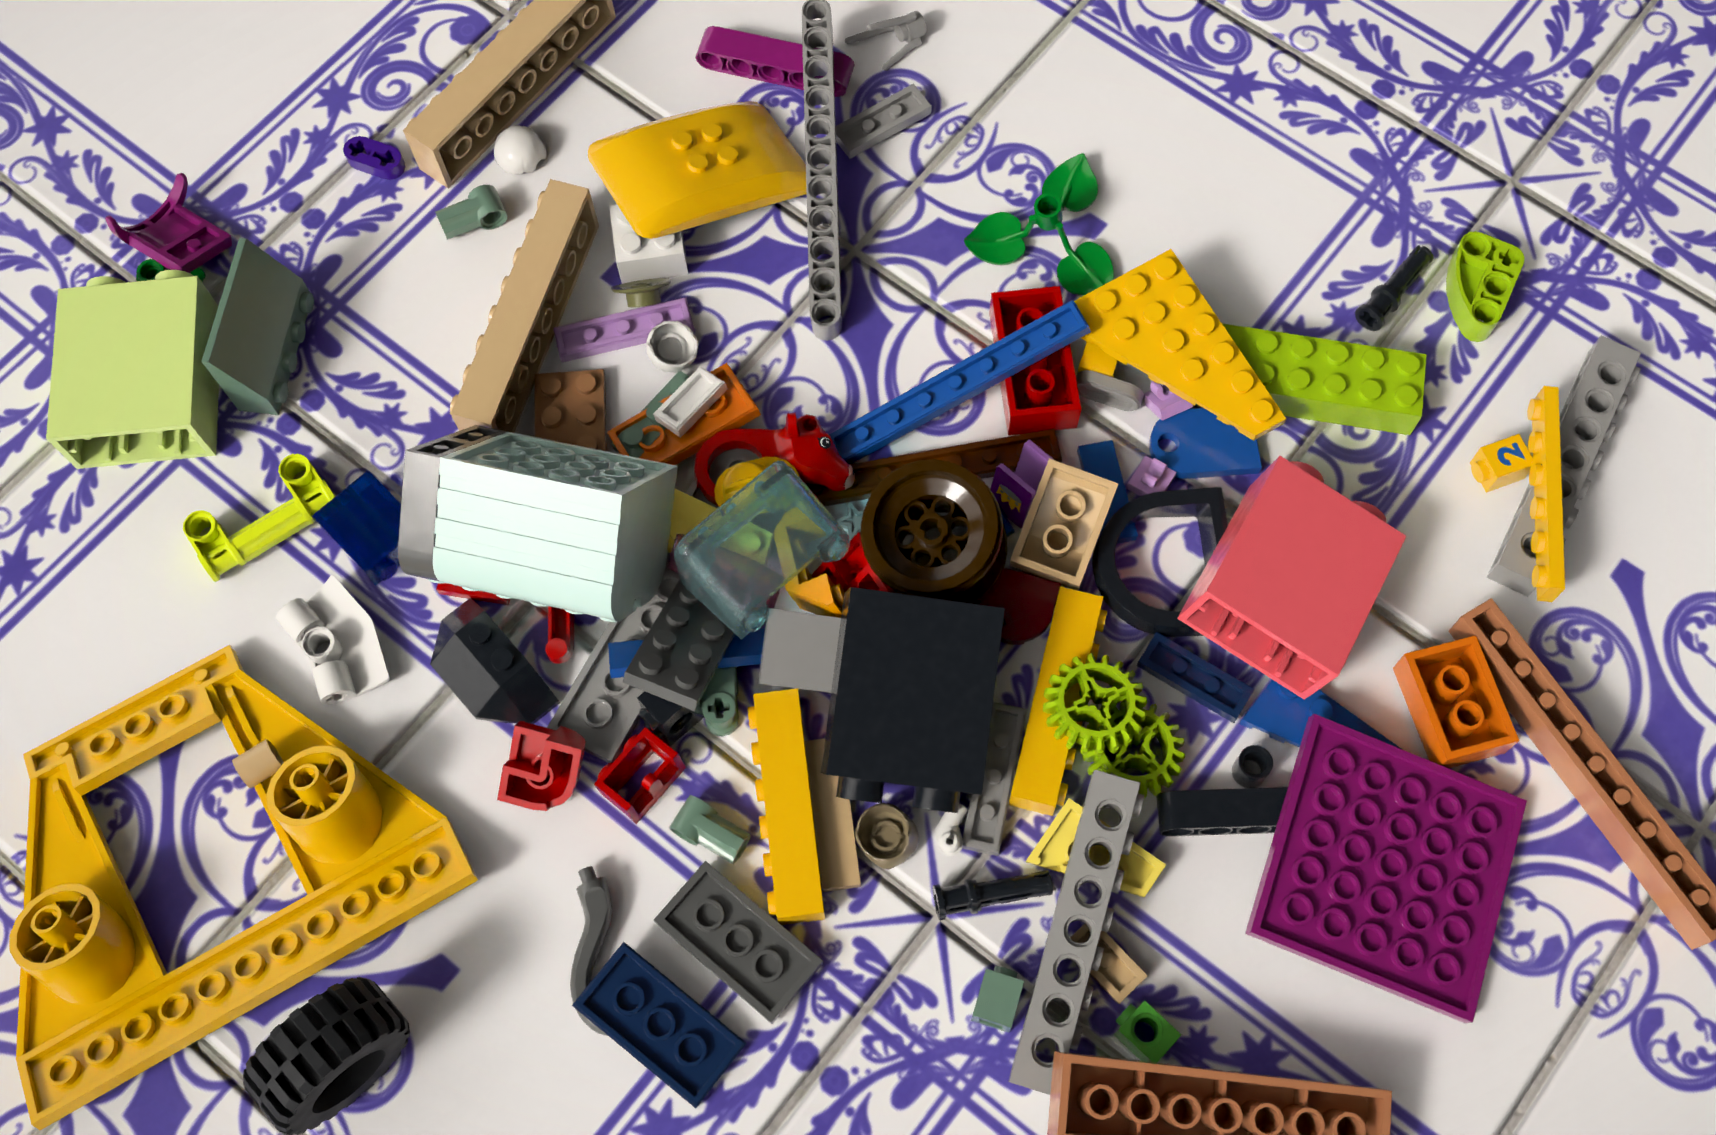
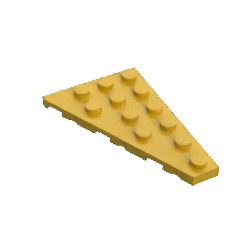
M1172 249L1074 301L1091 330L1090 333L1081 337V339L1090 344L1098 345L1103 352L1127 365L1129 363L1148 375L1150 380L1167 386L1169 391L1192 405L1198 404L1217 416L1216 419L1226 425L1234 426L1239 433L1254 441L1285 423L1286 417Z

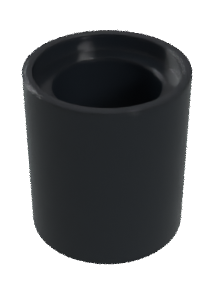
M1258 745L1244 748L1232 766L1234 780L1244 788L1260 786L1273 768V758L1270 752ZM1252 760L1256 762L1261 769V773L1252 774L1247 771L1244 761Z

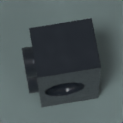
M645 691L637 697L642 711L638 714L645 722L644 726L659 739L664 738L670 746L704 718L700 702L695 711H692Z

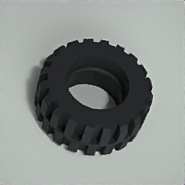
M363 977L346 979L342 984L336 983L328 987L322 994H317L309 999L308 1003L300 1009L297 1008L288 1015L289 1018L282 1024H278L270 1032L271 1035L255 1049L256 1053L246 1063V1069L243 1071L244 1089L279 1132L289 1135L302 1134L307 1129L312 1130L323 1121L330 1120L343 1108H347L390 1069L389 1066L399 1058L401 1050L408 1043V1037H410L409 1023L374 981Z

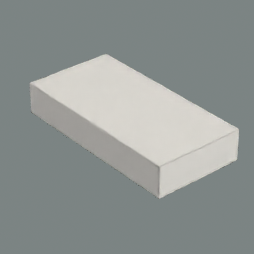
M699 366L653 413V416L658 423L681 438L728 388L724 381Z

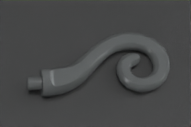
M593 866L578 871L582 885L578 886L576 890L583 908L585 924L571 969L570 990L573 1003L591 982L593 967L611 923L612 899L609 886L605 877H596ZM576 1009L579 1017L590 1029L598 1034L608 1036Z

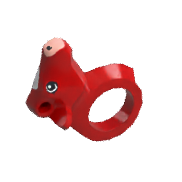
M796 412L787 413L786 425L782 429H731L716 433L705 441L696 454L694 467L697 488H700L708 501L717 506L714 490L715 484L709 478L710 466L721 453L735 448L747 449L755 453L759 458L777 457L788 461L795 467L800 477V483L821 484L833 491H842L850 488L855 480L852 466L840 456L830 435L822 429L817 417L806 414L797 419Z

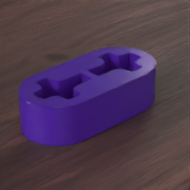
M363 136L352 137L344 144V155L349 165L356 170L387 180L396 179L404 173V159L400 151L393 146Z

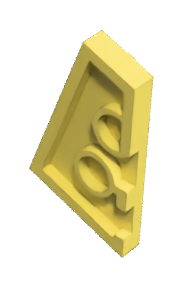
M1068 798L1027 858L1026 863L1065 874L1083 807ZM1100 819L1101 823L1104 826L1111 827ZM1132 842L1129 855L1121 854L1118 869L1124 871L1119 891L1144 898L1166 864ZM1095 845L1089 849V858L1094 864L1103 866L1109 863L1110 854L1105 847Z

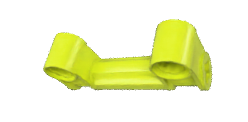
M288 455L279 465L278 472L293 495V498L233 535L229 536L222 525L207 511H195L186 517L183 522L184 534L198 554L197 557L214 582L219 581L220 575L240 564L243 566L247 564V562L293 534L313 524L317 516L330 508L335 507L337 509L341 507V504L325 480L321 479L318 472L304 455ZM306 471L301 478L293 479L298 472ZM211 527L206 535L199 536L202 530Z

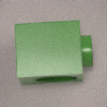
M1145 1000L1138 1008L1130 1004L1115 1020L1121 1027L1114 1036L1141 1061L1157 1063L1182 1035ZM1137 1022H1146L1153 1028V1041L1143 1042L1136 1037L1134 1026Z

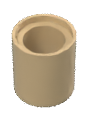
M265 739L232 760L237 773L250 789L274 775L284 763L268 739Z

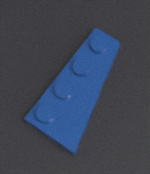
M1274 680L1269 683L1239 723L1249 729L1255 728L1269 734L1270 738L1284 743L1286 741L1300 747L1308 718L1313 714H1317L1400 748L1321 690L1316 691L1304 700Z

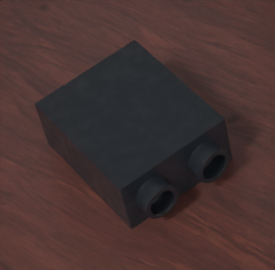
M850 587L844 593L821 773L839 776L836 797L882 803L884 783L915 786L912 807L958 813L961 792L982 795L1005 608Z

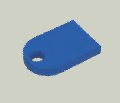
M1204 408L1187 409L1163 421L1159 419L1154 425L1150 436L1149 452L1151 458L1167 464L1166 467L1176 472L1175 478L1195 479L1259 474L1262 468L1257 439L1253 441L1239 433L1234 426L1224 424L1216 419L1217 416ZM1163 439L1172 440L1176 444L1177 449L1173 452L1163 451L1159 447L1158 442Z

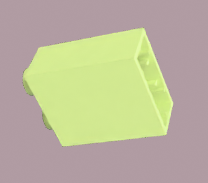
M181 270L161 271L156 274L155 280L125 282L115 277L99 276L89 279L84 287L58 289L46 439L76 469L216 456L219 384L201 361L216 316L218 304L198 276Z

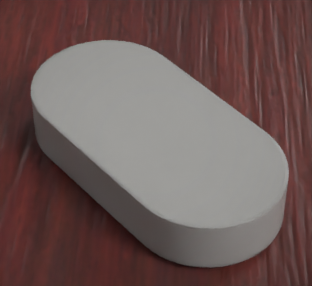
M1089 370L1080 371L1076 376L1080 396L1124 411H1134L1140 408L1144 393L1136 385Z

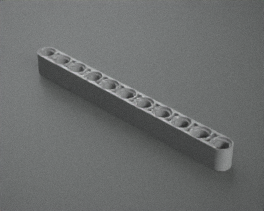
M807 0L802 6L809 304L813 333L817 338L828 341L838 337L842 330L833 27L830 4L826 0ZM815 47H823L822 49H813ZM819 75H820V76H824L823 78H819V79L814 78L815 76H819ZM816 105H825L823 108H815ZM817 134H826V135H827V136H825V137H823V138H816V137H814V136H816ZM821 163L828 165L824 168L815 167L816 165ZM826 193L829 195L828 197L823 199L816 197L818 194ZM823 223L831 225L827 229L817 228L818 225ZM822 254H829L832 256L828 260L817 259V257ZM822 285H830L833 287L831 290L827 292H822L818 290V288ZM824 316L834 318L832 322L826 324L818 321Z

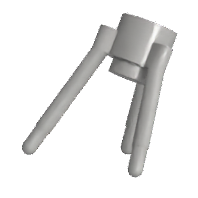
M914 11L905 16L869 24L867 26L868 31L847 37L845 43L850 44L894 30L898 40L901 42L906 41L908 44L882 66V69L887 71L913 48L922 45L920 37L926 35L927 26L921 13Z

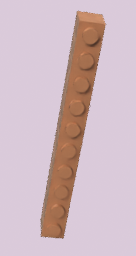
M1493 599L1487 600L1462 615L1448 632L1455 640L1476 635L1506 708L1689 948L1693 950L1716 939L1715 884Z

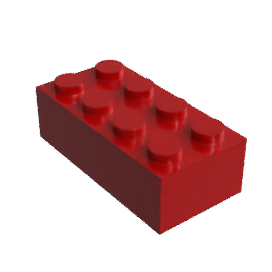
M1060 286L991 293L989 316L993 342L1001 340L1062 306L1063 300ZM1070 344L1000 382L1008 435L1026 434L1055 429V431L1075 429L1078 427L1081 404Z

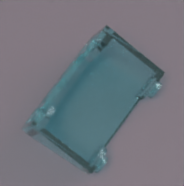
M777 461L767 467L688 532L677 544L674 550V559L682 585L742 640L747 634L759 630L764 625L767 619L766 601L817 557L825 563L840 560L847 553L850 547V540L847 532L796 472L784 461Z

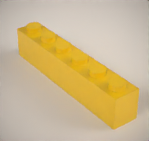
M1060 587L1011 790L1008 804L1010 806L1053 816L1056 805H1064L1068 784L1061 783L1064 769L1072 770L1076 748L1068 749L1066 747L1069 737L1064 736L1058 740L1054 737L1055 731L1059 726H1047V718L1052 714L1043 712V704L1049 701L1044 697L1045 688L1052 687L1049 679L1053 674L1060 675L1058 670L1063 663L1072 668V659L1077 656L1085 664L1087 655L1090 653L1094 655L1096 662L1100 644L1093 643L1096 631L1103 632L1107 611L1101 609L1103 596ZM1079 683L1074 684L1064 694L1066 709L1072 707L1074 701L1081 698L1079 695ZM1083 721L1077 722V724L1082 726Z
M796 688L753 694L754 706L747 707L750 729L757 728L758 742L751 743L753 764H761L762 778L755 779L757 801L765 802L766 815L759 816L761 839L768 838L770 853L763 854L765 877L772 876L774 891L767 892L769 915H777L778 923L781 925L825 920L799 692Z

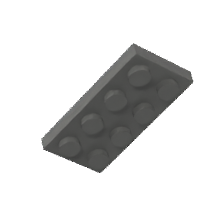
M680 579L626 669L623 683L695 711L744 619L748 606Z
M707 861L698 868L654 919V922L771 1024L777 1020L823 965L822 959Z

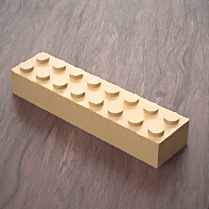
M533 0L526 8L520 10L517 17L505 29L499 31L495 39L483 51L478 52L474 60L462 72L456 74L452 82L440 94L434 96L429 105L417 117L412 118L403 130L419 169L449 189L495 142L498 135L507 129L616 18L612 0Z
M550 179L546 190L540 193L536 214L526 225L525 240L522 247H518L514 253L513 268L510 275L505 276L502 281L499 301L497 305L491 307L487 329L484 335L481 334L477 340L476 355L473 362L468 364L464 370L461 390L458 395L456 394L452 398L450 414L459 431L478 425L515 433L534 387L535 374H539L554 338L553 328L559 326L599 228L589 188Z

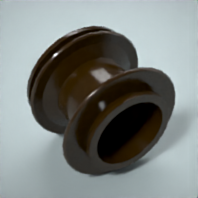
M936 459L919 460L905 464L892 471L879 482L871 493L863 511L861 543L864 555L873 572L883 583L895 590V593L975 604L991 591L1001 576L1008 548L1007 534L999 504L985 482L967 468L949 461ZM937 513H947V515L939 516ZM958 525L968 529L962 536L953 534L954 528ZM933 527L938 528L940 536L936 539L928 540L926 531ZM908 534L914 535V540L911 544L903 545L904 538ZM949 549L958 552L957 557L952 561L943 559L944 553ZM928 554L931 556V560L928 564L922 566L917 564L918 556Z

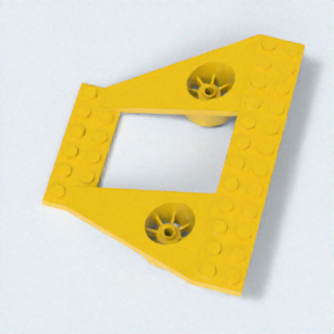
M230 645L23 754L30 779L24 909L16 918L9 935V951L16 964L21 967L16 1062L31 1125L39 1130L46 1128L478 881L453 825L445 815L244 673L238 656ZM222 721L238 755L268 739L284 762L274 775L254 788L307 895L167 974L85 794Z

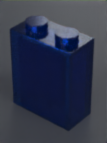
M367 470L312 517L330 539L375 586L381 581L388 580L397 572L400 566L398 542L401 503Z

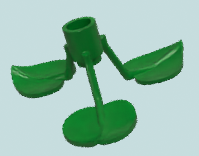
M1084 153L1066 160L1049 174L1042 186V195L1035 200V214L1029 216V222L1023 231H1021V223L1017 217L1007 212H998L985 217L964 238L965 246L980 260L993 265H1008L1016 262L1024 255L1026 249L1022 238L1029 235L1034 224H1037L1043 230L1056 229L1065 251L1069 255L1063 258L1057 267L1058 281L1066 291L1076 295H1086L1114 279L1113 265L1108 253L1101 246L1093 242L1080 244L1074 252L1062 224V211L1064 208L1072 212L1083 211L1095 202L1098 195V183Z

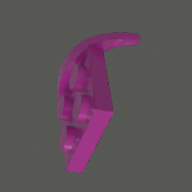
M184 173L176 175L174 185L165 202L153 215L143 222L129 227H121L112 216L108 215L105 218L109 229L116 237L170 270H181L190 273L232 246L230 234L183 207L188 186L187 177Z

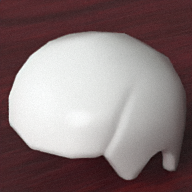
M514 125L503 130L494 143L495 161L505 172L518 175L524 172H534L537 163L541 159H546L547 156L543 140L531 128L526 126Z
M663 321L650 331L646 341V350L648 357L655 367L664 372L677 373L687 369L694 362L699 344L697 337L688 326L679 321Z

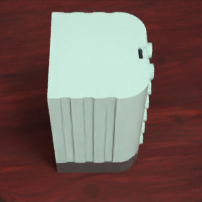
M478 425L405 450L398 542L400 567L407 575L425 578L433 583H448L461 586L469 591H484L496 594L500 598H515L528 601L536 606H551L564 609L572 614H587L600 617V619L608 622H620L636 611L637 607H642L655 596L661 584L667 561L674 487L678 466Z

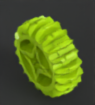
M1090 653L1087 655L1085 664L1076 656L1072 659V668L1063 663L1058 670L1060 675L1053 674L1049 679L1052 687L1045 688L1044 697L1049 701L1043 704V712L1052 714L1047 718V726H1059L1055 731L1054 737L1057 740L1062 739L1064 736L1069 737L1066 744L1068 749H1072L1075 743L1081 744L1080 753L1082 756L1087 754L1089 747H1094L1095 754L1099 757L1103 755L1105 745L1113 754L1118 752L1119 743L1124 746L1130 745L1132 741L1131 735H1138L1142 729L1138 722H1144L1147 715L1141 709L1146 706L1147 697L1138 695L1144 688L1143 684L1131 683L1135 677L1134 670L1123 674L1121 672L1123 667L1122 660L1116 662L1114 667L1108 665V655H1104L1101 662L1096 663L1094 655ZM1095 680L1105 682L1112 686V688H1103ZM1079 683V695L1081 698L1074 701L1072 707L1066 709L1064 694L1074 684ZM1089 700H1092L1095 705L1102 704L1101 709L1098 710L1095 705L1088 706ZM1123 701L1125 717L1118 725L1112 728L1109 711L1114 709L1117 703ZM1077 722H1089L1095 730L1086 729L1077 724Z
M1123 701L1120 703V711L1117 707L1109 711L1112 728L1118 725L1125 717ZM1156 703L1152 704L1149 710L1141 708L1147 713L1145 721L1138 722L1144 728L1138 735H1131L1130 748L1132 744L1138 746L1143 741L1138 755L1137 752L1134 755L1129 753L1124 758L1128 746L1119 743L1118 754L1115 760L1110 763L1105 752L1102 756L1098 757L1095 754L1094 747H1089L1087 754L1082 756L1083 761L1094 762L1088 767L1087 772L1089 775H1092L1094 770L1139 782L1138 793L1144 795V800L1147 797V789L1156 796L1162 791L1161 785L1167 788L1172 786L1174 781L1171 776H1179L1182 770L1177 763L1184 761L1185 753L1178 749L1183 747L1185 741L1184 738L1173 737L1180 728L1178 724L1167 726L1166 723L1170 718L1169 712L1163 713L1160 717L1155 714L1157 711ZM1089 723L1086 729L1095 730L1092 724ZM1155 736L1160 742L1163 751L1162 765L1155 760L1156 755L1149 746ZM1132 767L1137 768L1143 774L1145 772H1147L1148 774L1142 776H1132L1125 774L1122 771L1126 768Z

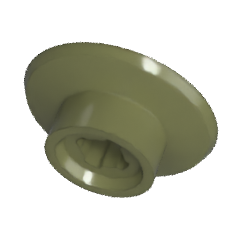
M654 278L632 281L613 286L611 290L614 293L626 294L628 307L650 306L661 302L659 289L669 285L671 279Z

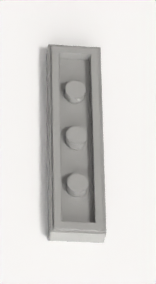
M993 702L982 795L971 794L962 838V849L995 856L999 855L1027 709Z

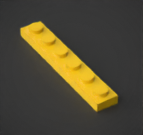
M1543 386L1535 399L1530 400L1527 410L1528 420H1532V432L1529 436L1528 450L1530 453H1533L1529 483L1531 486H1534V498L1530 505V517L1535 519V531L1531 538V551L1536 553V565L1532 571V586L1537 588V601L1553 602L1565 590L1559 387Z

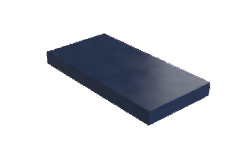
M625 942L620 945L572 1004L575 1009L694 1108H697L746 1045L743 1039Z

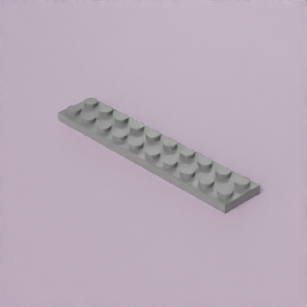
M735 448L724 451L711 464L709 478L716 485L719 476L729 467L759 459V457L747 449ZM694 478L686 494L720 509L719 506L707 500L700 488H697ZM755 518L743 519V521L752 524ZM667 553L664 575L655 596L642 607H637L636 611L622 621L609 622L547 728L557 730L560 726L576 731L586 741V752L608 763L614 762L641 718L638 713L642 711L637 697L644 691L623 683L624 677L611 678L608 643L644 640L680 579L713 592L728 565L675 553Z

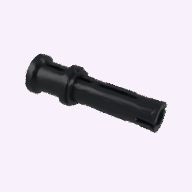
M1416 246L1406 260L1391 275L1389 280L1384 285H1379L1372 290L1371 298L1368 302L1360 305L1355 311V318L1362 327L1370 331H1378L1383 327L1386 316L1399 308L1404 292L1408 290L1420 273L1434 259L1430 249L1425 246Z
M1043 870L1032 874L1018 875L988 882L977 883L976 880L965 879L964 884L943 888L938 884L933 885L932 891L937 917L939 920H945L946 915L967 911L971 914H977L978 911L982 910V907L1038 896H1049L1053 894V885L1049 871Z

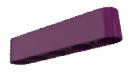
M710 26L705 29L695 57L702 67L712 71L804 90L802 44L718 26ZM833 51L835 97H841L846 94L855 64L848 55ZM819 75V76H815L814 78L819 79V78H823L824 76H820V75Z

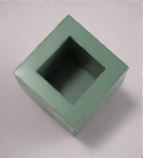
M995 966L994 971L985 970L971 1021L1008 1033L1010 1032L1024 980L1017 979V972L1000 966Z

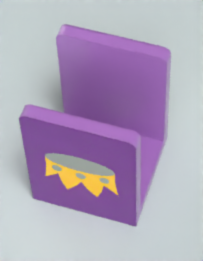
M1031 440L1024 443L1015 473L1001 463L996 468L990 488L1006 517L1020 529L1023 528L1049 458L1053 459Z

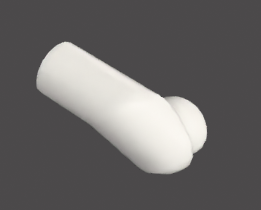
M959 804L958 813L945 812L934 831L940 851L948 856L958 854L963 846L959 825L968 809Z

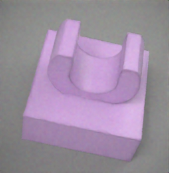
M1154 381L1150 385L1151 391L1144 393L1145 405L1162 421L1193 407L1191 403L1169 391L1167 386H1161Z
M1145 455L1129 480L1126 489L1139 496L1167 491L1175 478L1176 472L1166 467L1167 464Z

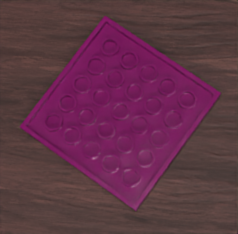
M1313 714L1308 718L1245 934L1463 1023H1472L1527 800L1327 718Z

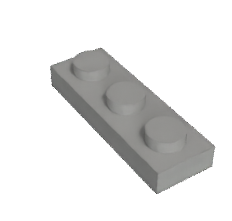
M913 83L837 125L836 142L851 159L930 115L932 106Z

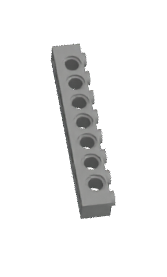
M1602 335L1589 350L1559 416L1563 530L1564 528L1569 529L1577 517L1579 510L1574 508L1577 499H1583L1591 485V480L1587 479L1590 470L1595 471L1604 455V452L1599 450L1602 442L1607 443L1616 427V423L1611 422L1614 414H1620L1629 396L1623 393L1627 386L1631 387L1641 370V368L1636 366L1641 352ZM1577 434L1583 436L1585 440L1581 439ZM1564 462L1569 463L1573 469L1566 466ZM1530 483L1487 575V578L1527 597L1536 589V587L1532 586V571L1536 565V553H1534L1535 557H1533L1524 550V548L1531 550V538L1535 531V519L1530 517V505L1534 498V486H1531Z
M1094 770L1092 773L1008 1082L1050 1095L1053 1061L1046 1063L1037 1057L1035 1051L1037 1043L1043 1038H1050L1057 1044L1058 1052L1069 1053L1070 1049L1077 1051L1083 1030L1082 1026L1076 1025L1080 1009L1088 1010L1093 993V987L1087 985L1091 970L1098 971L1104 948L1097 946L1101 931H1109L1114 909L1108 908L1111 892L1119 893L1124 876V871L1118 869L1121 854L1129 855L1134 838V833L1128 831L1131 816L1139 817L1144 800V795L1138 793L1139 782ZM1104 808L1116 810L1120 817L1119 825L1116 827L1104 826L1099 819V811ZM1095 845L1105 847L1110 854L1109 863L1103 866L1094 864L1089 858V849ZM1084 883L1094 884L1100 893L1098 902L1095 904L1084 903L1078 895L1079 886ZM1081 921L1087 925L1090 934L1085 943H1076L1070 939L1068 926L1071 922ZM1062 960H1072L1077 964L1079 976L1076 981L1067 983L1059 978L1057 967ZM1055 998L1065 1001L1069 1009L1067 1018L1060 1023L1052 1021L1046 1012L1047 1004Z

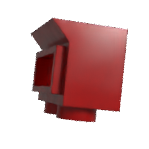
M645 727L639 734L633 735L626 742L623 752L614 762H610L602 768L594 785L601 795L637 824L686 769V766L675 750ZM655 753L664 762L653 774L649 773L643 778L641 782L642 787L627 802L617 793L646 760Z

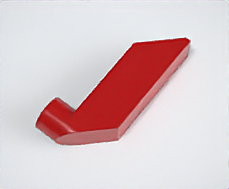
M548 606V643L546 644L545 652L552 663H565L571 659L574 650V614L568 613L564 609Z

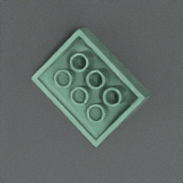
M239 238L201 362L239 411L279 415L282 403H285L288 398V381L290 374L295 371L297 366L296 353L299 343H302L305 338V321L307 314L313 310L314 297L302 278L246 238Z

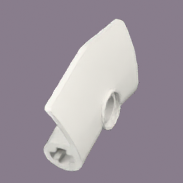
M331 575L318 592L307 602L302 598H296L285 604L277 613V621L308 656L322 704L331 705L349 700L390 680L373 620L334 575ZM330 642V646L325 652L316 654L321 644Z

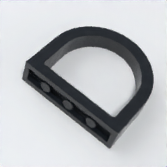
M1222 487L1154 492L1128 502L1111 517L1101 530L1093 550V575L1101 596H1103L1106 604L1120 619L1143 632L1153 635L1158 632L1165 637L1204 636L1177 619L1181 611L1157 609L1137 599L1125 587L1119 577L1115 563V548L1122 530L1133 522L1155 517H1196L1198 519L1206 567L1228 527Z

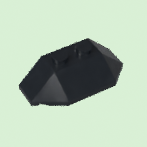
M471 598L441 620L430 665L475 719L501 723L524 721L535 724L560 703L528 660L490 616Z

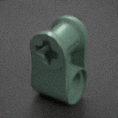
M736 667L717 668L701 698L702 712L707 728L716 736L730 735L738 726V677ZM723 710V718H716L718 717V711Z

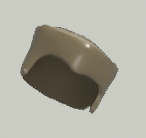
M884 802L875 804L866 809L858 820L855 832L856 841L865 856L882 869H892L904 863L918 846L919 834L917 826L907 814L893 804Z

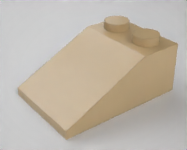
M1049 458L1011 556L1010 566L1078 591L1118 483Z

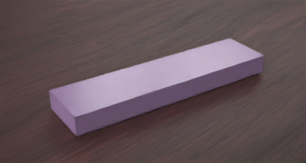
M686 297L553 328L562 363L644 344L650 331L663 321H679L688 326L692 332H695Z

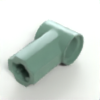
M492 185L478 186L469 193L468 199L435 211L447 240L478 227L486 230L498 228L508 218L498 192Z
M689 795L669 826V829L688 843L695 846L700 844L734 865L745 851L751 835L717 815L718 812L703 800Z

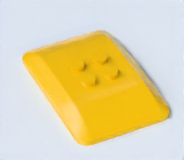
M753 101L718 105L652 121L597 140L588 149L590 163L633 230L644 238H659L807 194L805 162L767 109Z

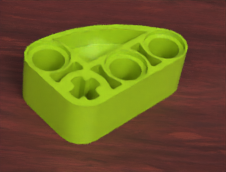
M1477 231L1465 234L1454 251L1447 270L1446 293L1451 313L1463 336L1473 342H1482L1490 336L1502 317L1523 267L1525 257L1518 247Z

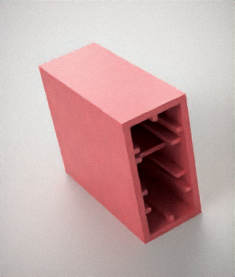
M1279 456L1249 486L1177 619L1305 700L1339 676L1406 539V535L1387 524L1385 515L1374 505L1363 501H1351L1324 484L1322 475L1314 467L1303 462H1290Z

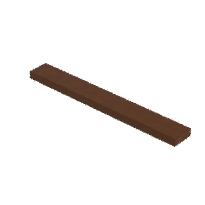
M1055 429L850 464L855 473V480L850 488L842 491H833L821 484L800 483L799 492L806 490L813 502L819 501L822 507L869 499L879 482L888 474L905 464L919 460L936 459L949 461L967 468L981 479L994 477L996 468L1001 463L1015 473L1024 443L1028 440H1031L1055 461L1062 463V456Z

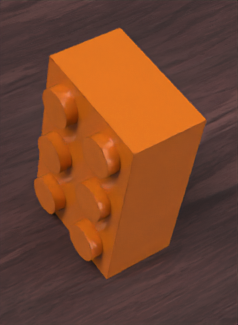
M1476 635L1405 653L1393 667L1429 761L1446 768H1452L1505 754L1520 741Z

